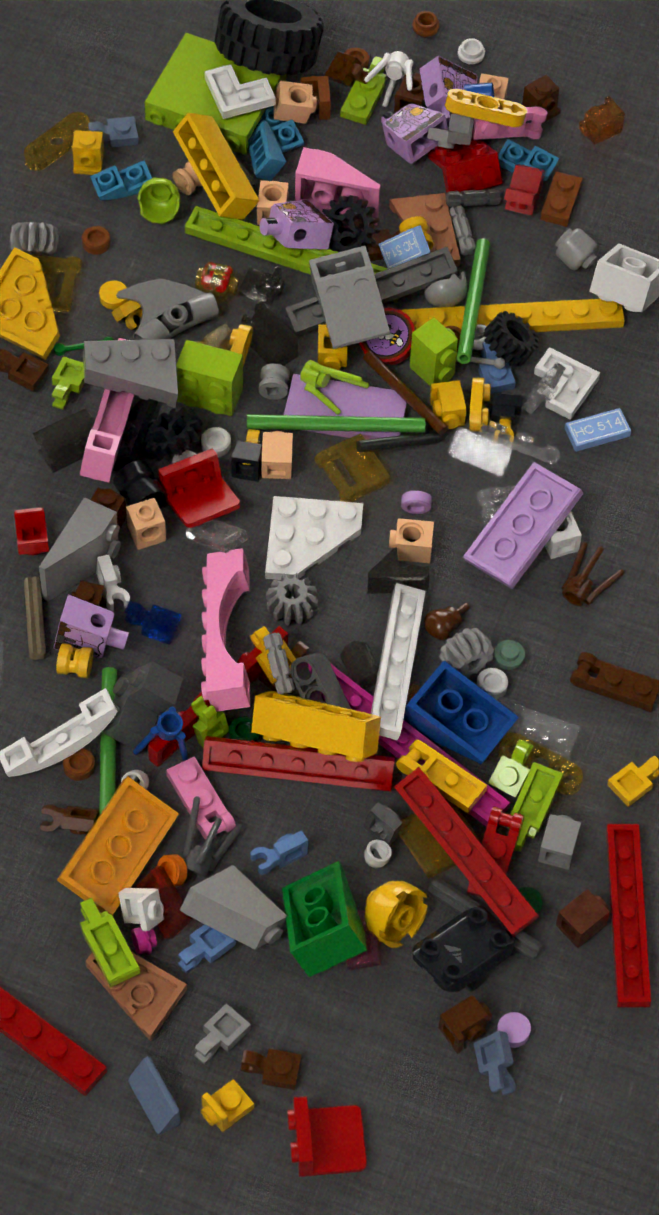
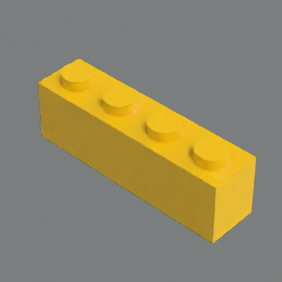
M188 112L173 130L178 143L219 217L244 220L260 201L213 116Z
M268 691L255 696L251 732L263 735V739L267 741H289L290 746L295 748L313 747L317 748L320 754L335 755L338 753L346 755V759L349 761L362 762L365 758L377 754L381 716L288 694L281 695L275 691Z

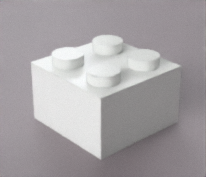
M618 243L598 260L589 292L598 295L604 301H614L624 305V308L629 311L642 313L659 297V259Z

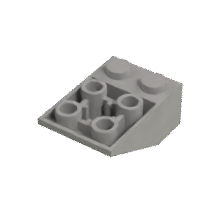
M366 246L309 260L312 282L333 349L390 335Z

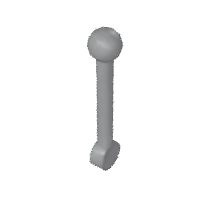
M471 357L470 361L472 363L494 365L497 369H502L505 366V360L500 357L495 360Z

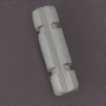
M460 205L450 208L454 234L459 244L460 253L463 256L472 255L475 252V243L473 238H471L472 233L468 219L465 217V209Z
M268 634L264 637L263 641L265 649L269 650L267 656L273 678L277 680L275 683L277 693L281 695L294 691L295 686L293 679L289 678L291 673L285 649L281 648L283 645L281 634Z

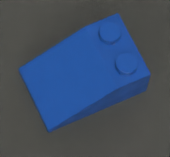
M443 661L406 705L403 720L429 740L482 764L519 717L446 661Z

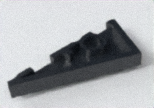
M140 399L130 411L113 471L120 470L125 465L137 461L158 404L157 400Z

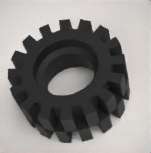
M504 311L503 313L500 312L484 329L485 343L490 344L489 349L491 352L495 351L497 353L495 356L498 358L503 357L505 363L508 364L510 361L512 366H521L537 350L539 339L535 337V331L529 329L530 325L522 322L523 318L520 316L516 318L514 313L511 312L509 314L507 311Z

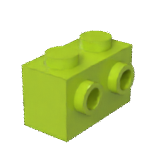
M434 317L412 332L410 368L430 387L433 383L448 382L455 374L458 343L455 333L451 329L445 328Z

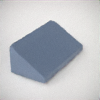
M148 1056L143 1058L130 1075L128 1081L154 1130L160 1135L180 1125V1110L151 1058Z

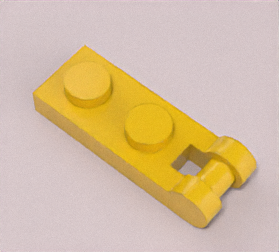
M415 740L409 746V753L402 755L396 762L397 768L406 775L420 767L441 795L467 814L487 791L485 783L420 740ZM419 759L426 761L423 766L417 763Z

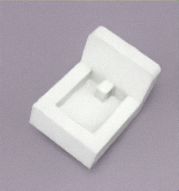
M124 888L118 893L124 923L141 924L142 931H150L164 920V907L160 901L158 889Z

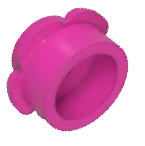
M140 924V927L131 930L136 953L138 955L143 953L150 955L152 948L157 947L153 928L150 931H142Z

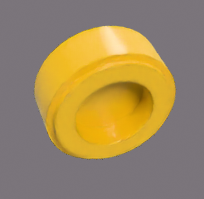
M115 280L104 283L99 290L101 304L107 309L115 310L126 303L128 300L119 299L116 296L119 291L127 288L126 285Z

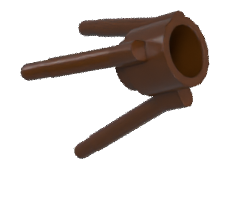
M587 542L582 543L569 576L562 586V595L571 604L582 606L585 602L590 605L596 596L624 574V570L620 569L592 591L593 582L588 578V575L603 552V546L598 547L583 572L576 576L588 546Z

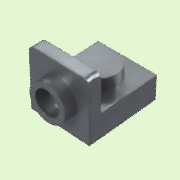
M379 802L370 810L364 824V828L378 840L386 842L389 846L408 826V823L387 805L382 806Z

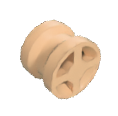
M189 161L183 169H177L173 172V180L176 186L186 195H191L197 186H202Z

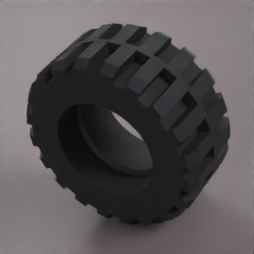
M224 0L220 8L214 42L220 54H223L227 60L234 61L236 65L245 66L249 70H257L265 74L297 75L299 72L304 73L310 70L315 65L324 26L321 16L318 15L316 10L310 9L309 5L300 3L297 0Z

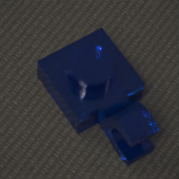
M129 601L125 613H127L125 621L133 625L142 626L141 635L168 645L171 644L182 618V614L154 604L151 610L147 611L142 605L133 601Z

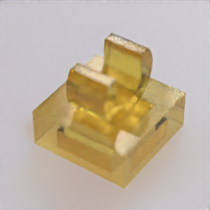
M224 323L198 343L217 348L222 346L225 350L231 351L230 340L224 338L232 333V331Z

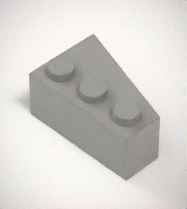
M174 339L84 341V383L120 393L121 391L139 395L141 399H153L167 403L166 406L176 407L178 387Z

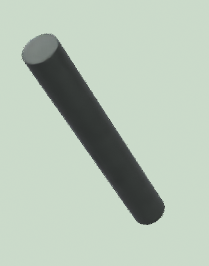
M436 431L360 440L357 441L356 448L361 453L439 443L442 441V435H439Z

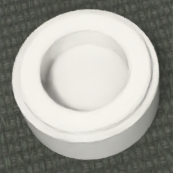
M220 427L207 429L201 437L203 452L213 448L218 457L226 455L231 448L230 434Z
M487 668L478 675L477 686L497 700L506 694L508 678L500 669Z

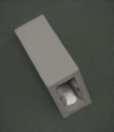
M234 865L192 886L180 908L184 914L255 950L266 943L269 945L275 943L283 933L281 928L287 918V915Z

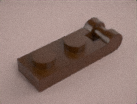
M580 653L577 660L578 668L573 670L570 677V682L574 686L652 712L659 693V680L599 660L591 653ZM589 671L598 674L597 678L591 677Z

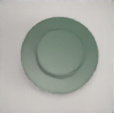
M513 640L500 642L494 650L496 663L505 670L516 669L523 663L525 658L524 648L520 643Z

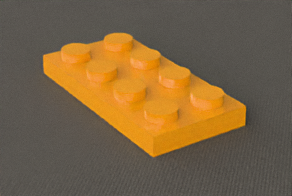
M127 776L57 878V881L83 900L92 897L101 913L107 910L108 914L113 916L120 905L118 893L124 888L132 887L179 813Z

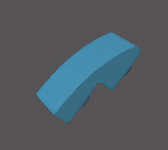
M273 106L267 107L258 125L263 120L268 122L282 153L303 146L305 142L293 119L289 121L274 120Z
M507 139L498 154L500 168L513 173L515 165L522 164L546 170L544 181H547L559 161L558 157L537 146H534L532 151L509 139Z
M143 160L120 171L114 165L90 176L99 199L111 200L138 194L143 183L152 179V176Z

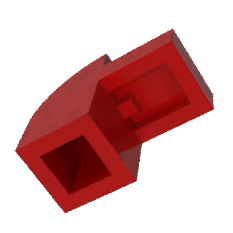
M516 164L511 185L506 188L504 200H507L505 209L532 216L539 199L546 170Z

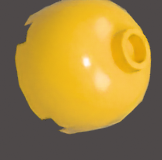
M388 881L373 890L368 895L365 906L364 920L369 932L390 948H399L404 945L399 941L407 933L412 938L423 924L428 905L423 903V897L427 898L426 893L405 881Z

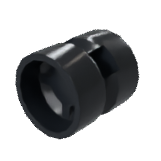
M137 460L125 465L116 473L113 479V484L126 499L128 506L155 498L161 509L168 499V494L160 482L154 478L153 472L145 461Z

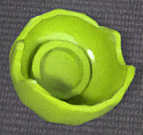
M152 178L144 182L137 198L140 214L151 223L164 224L173 220L180 206V193L177 186L166 178Z

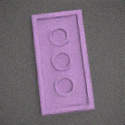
M293 374L284 415L404 417L407 402L391 389L372 386L363 388L347 382L329 380L326 387H319L317 389L341 410V413L337 415L314 394L304 390L306 383L300 380V375ZM303 430L359 440L401 435V432Z
M533 462L463 556L464 560L510 589H513L584 493L577 486Z

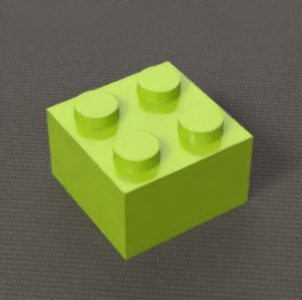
M186 340L176 363L177 402L189 407L195 406L210 410L215 414L233 416L243 390V354Z

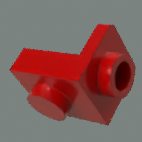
M44 508L15 510L14 518L19 555H38L41 552H49Z

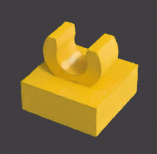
M129 300L111 313L117 322L125 318L126 326L133 330L137 327L133 317L137 315L141 318L142 308L139 303Z

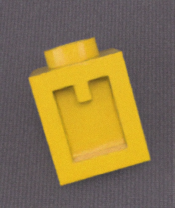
M234 1079L211 1096L208 1092L201 1096L202 1109L200 1111L209 1125L214 1126L216 1124L222 1132L254 1109V1102Z

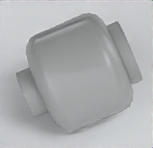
M569 228L555 243L557 247L556 256L571 270L576 271L581 267L588 269L597 259V256L594 254L597 249V243L580 228L573 231Z

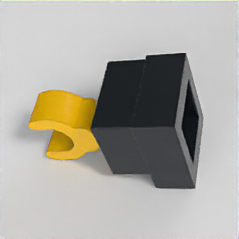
M493 393L491 423L499 424L493 435L494 444H497L498 436L501 434H506L509 437L510 446L513 444L514 432L511 426H513L514 415H521L522 395Z
M248 429L246 442L237 440L231 457V477L258 482L262 462V444L259 441L260 430Z

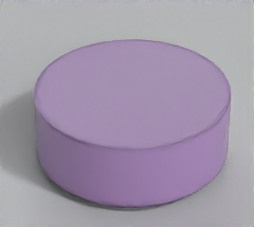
M423 491L405 492L402 495L401 508L411 514L426 513L431 509L432 497Z
M510 1012L501 1017L498 1022L497 1031L506 1032L510 1047L516 1048L528 1041L531 1025L524 1015Z

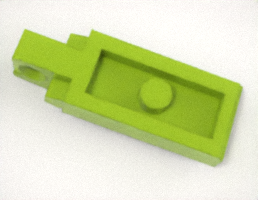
M375 56L370 64V68H363V70L370 73L383 58ZM384 67L366 84L355 81L340 110L341 118L364 125L367 124L385 89L387 75L383 74L385 71Z
M533 762L510 814L518 813L524 815L523 825L515 850L521 852L527 836L535 839L537 832L539 833L563 779V773Z
M92 897L80 902L82 908L80 910L85 921L80 922L82 934L110 988L140 974L139 965L112 914H108L107 910L100 913Z

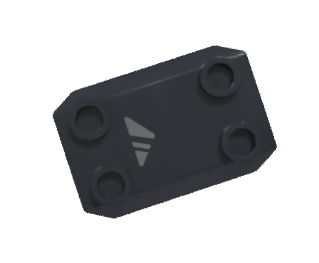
M478 906L464 911L415 944L412 955L413 960L434 978V982L442 990L459 992L468 986L471 991H474L483 984L486 979V973L511 956L515 938L484 906Z

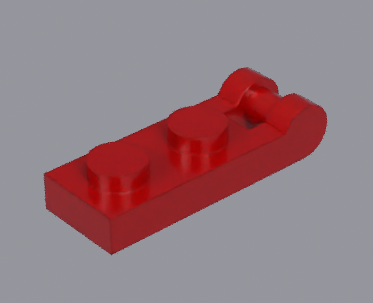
M493 806L482 846L507 875L523 825L524 815L503 813V809ZM499 825L510 828L508 836L497 833ZM469 883L467 893L481 897L472 884Z

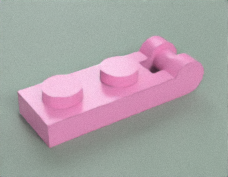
M526 107L527 114L521 127H509L474 118L471 137L473 140L511 137L539 139L543 131L541 124L545 122L548 112L542 107Z
M195 756L166 770L168 779L190 815L194 797L198 796L200 798L196 826L205 841L214 822L210 823L207 820L215 816L222 820L217 834L223 831L228 833L234 830L236 824L232 815L226 810Z

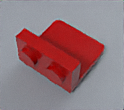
M471 137L470 145L455 144L454 149L436 146L434 150L428 152V158L443 170L446 193L449 191L483 190L502 184L498 152L481 139L473 140Z
M213 448L158 469L161 485L168 494L167 503L187 528L200 526L205 522L227 515L241 507L240 500L221 476L218 454Z
M307 1096L293 1097V1109L287 1110L288 1130H295L296 1142H290L291 1162L298 1163L299 1177L364 1171L367 1161L360 1107L348 1105L308 1109Z

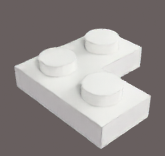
M231 64L205 71L206 83L223 119L276 105V97L267 78L240 84Z
M550 347L535 366L534 371L535 375L557 385L547 398L545 407L569 420L575 415L600 378V372Z

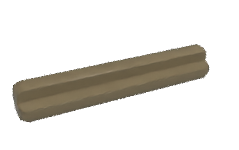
M37 576L26 577L24 579L29 657L32 660H42L46 657L41 583L40 578Z

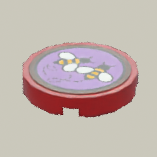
M384 308L390 335L359 343L365 354L372 351L385 365H395L407 359L411 354L412 332L416 330V327L410 317L403 311L394 308Z

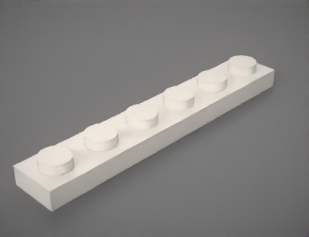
M396 583L392 594L371 714L381 716L379 736L394 740L399 739L402 730L426 592Z

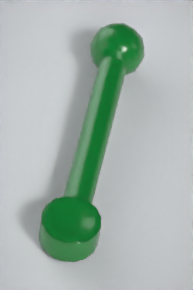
M107 336L104 340L98 341H111L114 339L111 336ZM58 343L54 346V353L57 356H62L66 351L84 349V343L67 346Z

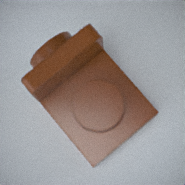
M328 76L302 77L300 83L312 85L313 96L317 98L316 109H318L319 120H330L331 100Z

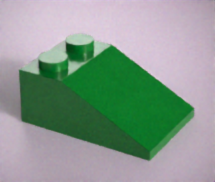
M339 861L282 887L284 909L287 915L286 924L290 952L308 977L326 971L332 966L367 951L364 928L342 864Z

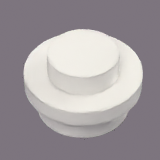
M466 39L458 48V57L466 64H477L484 59L485 49L479 40Z

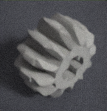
M18 222L12 226L10 233L11 250L15 247L34 256L52 255L57 252V245H59L58 228L51 224Z
M284 573L281 581L273 579L271 588L266 592V599L268 600L267 610L273 613L275 621L284 618L287 626L291 620H295L300 625L303 618L311 619L313 610H316L318 606V599L316 598L317 589L315 586H310L308 577L299 580L297 573L293 578H288Z
M465 628L461 633H456L453 638L447 639V644L440 649L441 654L439 657L442 662L446 661L465 677L469 678L471 674H478L481 668H486V663L493 658L492 653L494 649L488 637L478 628H472L471 630Z

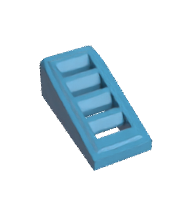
M263 120L250 136L248 145L256 177L271 181L285 165L286 160L268 122Z

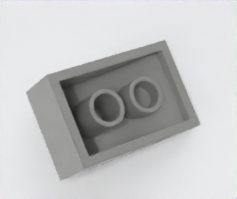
M83 498L39 566L43 600L49 602L80 583V581L96 573L97 557L109 555L110 558H115L117 556L121 542L118 538L120 526L117 524L116 511Z

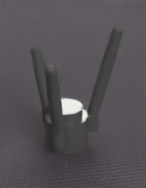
M196 796L194 797L185 849L181 857L186 862L187 871L206 878L208 872H214L218 861L235 840L243 826L242 824H237L212 857L213 852L209 849L222 822L221 818H216L203 847L195 845L194 850H192L200 798Z

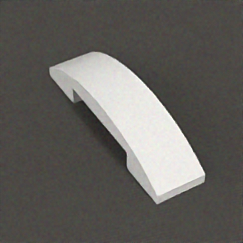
M104 688L79 703L82 711L81 714L31 744L23 737L1 750L0 761L8 777L19 776L44 769L66 759L90 743L108 726L118 712L108 690Z

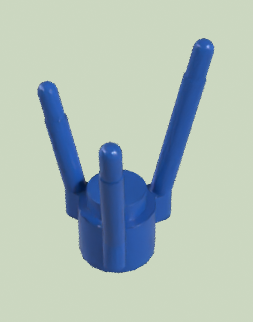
M170 707L168 711L160 715L156 726L151 728L150 732L133 750L135 755L139 754L155 736H159L167 741L176 739L182 759L184 761L188 760L185 743L186 735L181 731L183 720L176 713L175 707Z

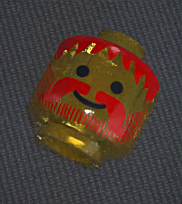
M208 262L204 267H199L195 289L205 293L211 292L216 301L226 302L231 294L236 295L239 278L234 277V269L231 266Z

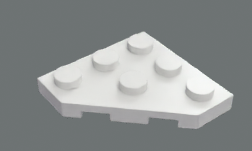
M273 496L265 579L281 580L284 573L288 578H293L296 573L301 578L310 567L316 563H322L335 554L341 545L359 537L362 527L363 503Z

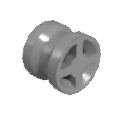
M273 363L263 366L260 373V378L262 379L259 383L260 395L272 400L284 398L288 392V385L286 384L290 376L288 368Z

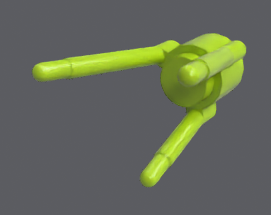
M309 360L304 365L300 375V380L306 383L304 390L314 394L337 415L341 413V410L317 388L326 387L330 377L363 388L369 387L367 382L362 381V377L323 366L313 360Z

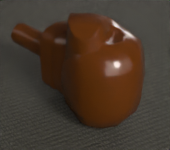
M465 602L457 609L448 606L445 609L430 611L424 617L425 630L435 639L445 641L448 639L449 633L453 632L462 623L461 615L470 609V605Z

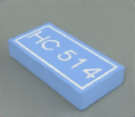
M420 225L379 243L388 269L430 253Z
M621 408L565 423V431L575 452L624 439L631 435V429Z

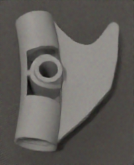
M165 279L139 283L116 294L117 298L135 301L142 308L139 327L133 333L134 340L171 339L190 327L218 317L217 302L211 292L205 293L185 284Z

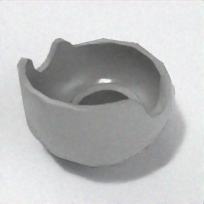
M461 272V275L458 277L456 274H452L450 279L436 281L425 288L424 295L428 303L444 308L458 305L467 295L465 272Z

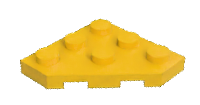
M14 247L0 269V338L46 360L59 339L60 333L42 265L38 258Z

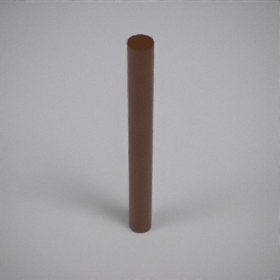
M372 351L364 355L363 360L422 418H425V421L439 435H443L448 430V426Z

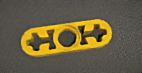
M462 89L449 90L445 101V108L454 114L509 127H521L527 114L526 107L520 103Z

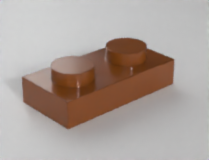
M556 171L541 212L540 220L567 227L582 186L583 178Z

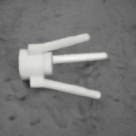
M403 52L385 53L383 59L364 78L365 82H369L385 66L390 82L384 97L383 107L388 106L396 80L404 77L405 74L407 90H412V66L414 62L409 60V57Z

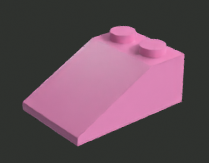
M303 147L295 173V201L308 199L322 212L323 209H331L329 203L331 200L339 202V196H347L348 198L350 195L358 196L359 200L366 199L368 201L367 207H374L376 209L372 217L379 218L380 184L330 152ZM352 207L346 208L342 210L340 213L345 214L347 209L351 210Z

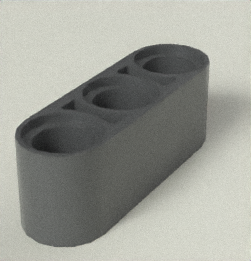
M313 653L293 661L290 673L301 698L325 703L321 696L323 693L326 704L351 709L326 656L321 653ZM308 664L312 668V674L309 671Z

